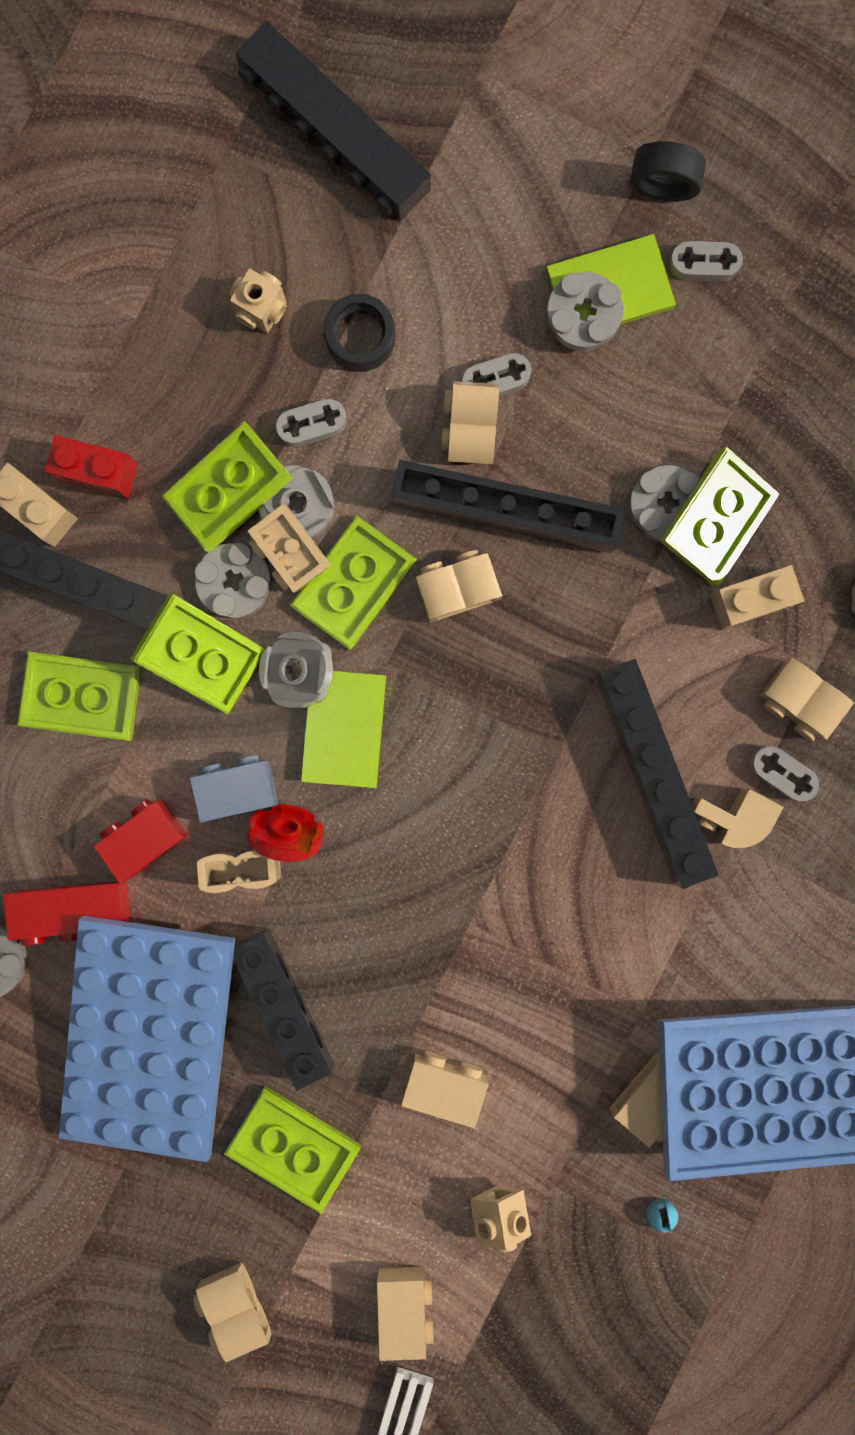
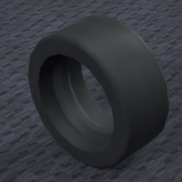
M671 141L646 143L636 150L630 183L633 189L641 195L667 202L691 200L698 196L701 191L706 160L704 155L698 150L685 144Z
M351 294L339 299L330 308L324 321V337L330 355L340 366L352 371H369L380 367L390 357L395 346V322L389 308L380 299L368 294ZM356 312H367L373 315L379 321L382 328V338L379 345L373 351L366 354H354L347 351L341 345L338 338V328L341 321L346 316Z

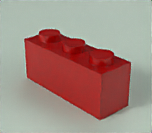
M118 881L17 890L4 894L7 940L21 939V946L45 943L44 937L59 936V942L76 941L79 919L84 915L131 922L127 881L121 884Z

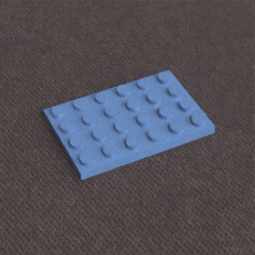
M85 915L79 919L59 1139L202 1162L209 1161L212 1154L235 938Z
M855 1005L659 1019L664 1177L669 1181L855 1163Z

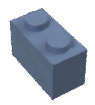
M258 755L237 759V767L223 770L221 763L199 768L200 776L191 777L190 780L200 823L278 805L279 802L270 762H260Z

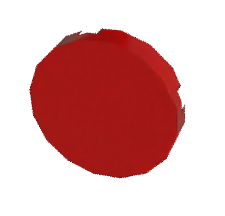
M278 804L271 806V810L262 812L263 808L259 809L249 818L246 839L251 848L261 856L283 862L302 861L316 855L322 847L324 827L321 822L318 824L314 820L315 815L306 809L294 805Z

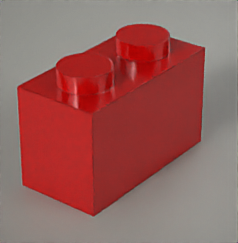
M54 435L44 472L56 481L129 499L138 463L128 453Z
M147 799L130 811L133 818L121 826L117 821L99 834L103 840L93 847L120 884L130 880L189 837L163 800L155 801L152 804Z

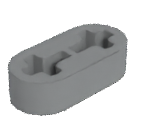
M686 241L680 243L674 249L669 260V268L673 276L679 280L725 282L735 277L742 266L743 256L739 247L733 243ZM686 253L689 254L690 260L702 262H693L691 268L687 269L684 262L678 260H681L683 254ZM721 255H726L727 261L733 262L727 270L722 269V263L715 262L719 260Z
M508 354L468 368L463 375L462 382H473V377L479 375L481 381L493 378L494 381L487 382V384H499V397L525 388L532 372L531 364L521 354ZM514 364L516 369H523L518 381H514L512 376L499 378L500 375L508 372L509 365Z
M324 399L290 409L282 413L276 423L277 433L281 441L291 447H300L340 434L345 429L347 423L346 412L342 404L333 399ZM327 409H331L333 414H340L339 417L335 418L336 425L328 427L326 421L315 424L313 422L324 418V411ZM291 420H295L298 425L310 423L309 426L299 429V436L292 437L290 432L284 433V430L289 428L288 422Z
M767 746L758 748L752 753L750 758L752 773L785 797L793 801H808L817 794L819 789L817 775L781 749ZM773 754L775 756L773 763L782 769L780 774L775 770L763 772L764 763L760 761L761 757H770ZM788 774L795 778L805 776L804 784L808 787L807 791H798L795 794L793 791L796 786L786 778Z

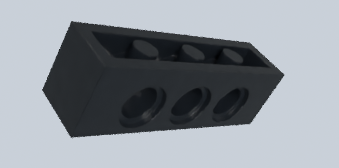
M268 928L235 944L234 963L296 1091L330 1075L334 1067L333 1059L270 929Z

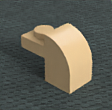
M742 788L729 812L701 798L694 797L691 802L700 826L712 832H715L717 827L720 828L714 842L733 848L750 847L765 839L773 829L784 808L750 789Z

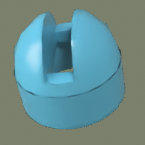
M657 1198L648 1205L646 1217L654 1230L667 1233L675 1228L678 1222V1212L671 1201L665 1198ZM665 1208L668 1223L662 1225L659 1209Z

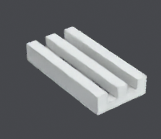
M397 1367L377 1435H386L403 1379L408 1380L409 1384L393 1435H402L417 1384H421L423 1387L408 1435H418L433 1387L432 1377Z

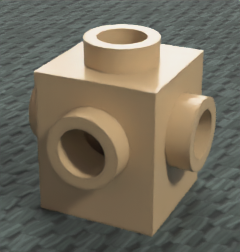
M249 268L243 278L240 276L236 279L230 290V303L236 314L235 318L250 329L257 327L268 334L273 324H277L286 310L287 302L283 289L280 287L281 282L266 271H262L259 274ZM257 294L261 295L259 298L255 299Z
M495 1186L470 1199L478 1245L492 1247L496 1252L504 1253L516 1249L519 1242L531 1236L524 1190Z

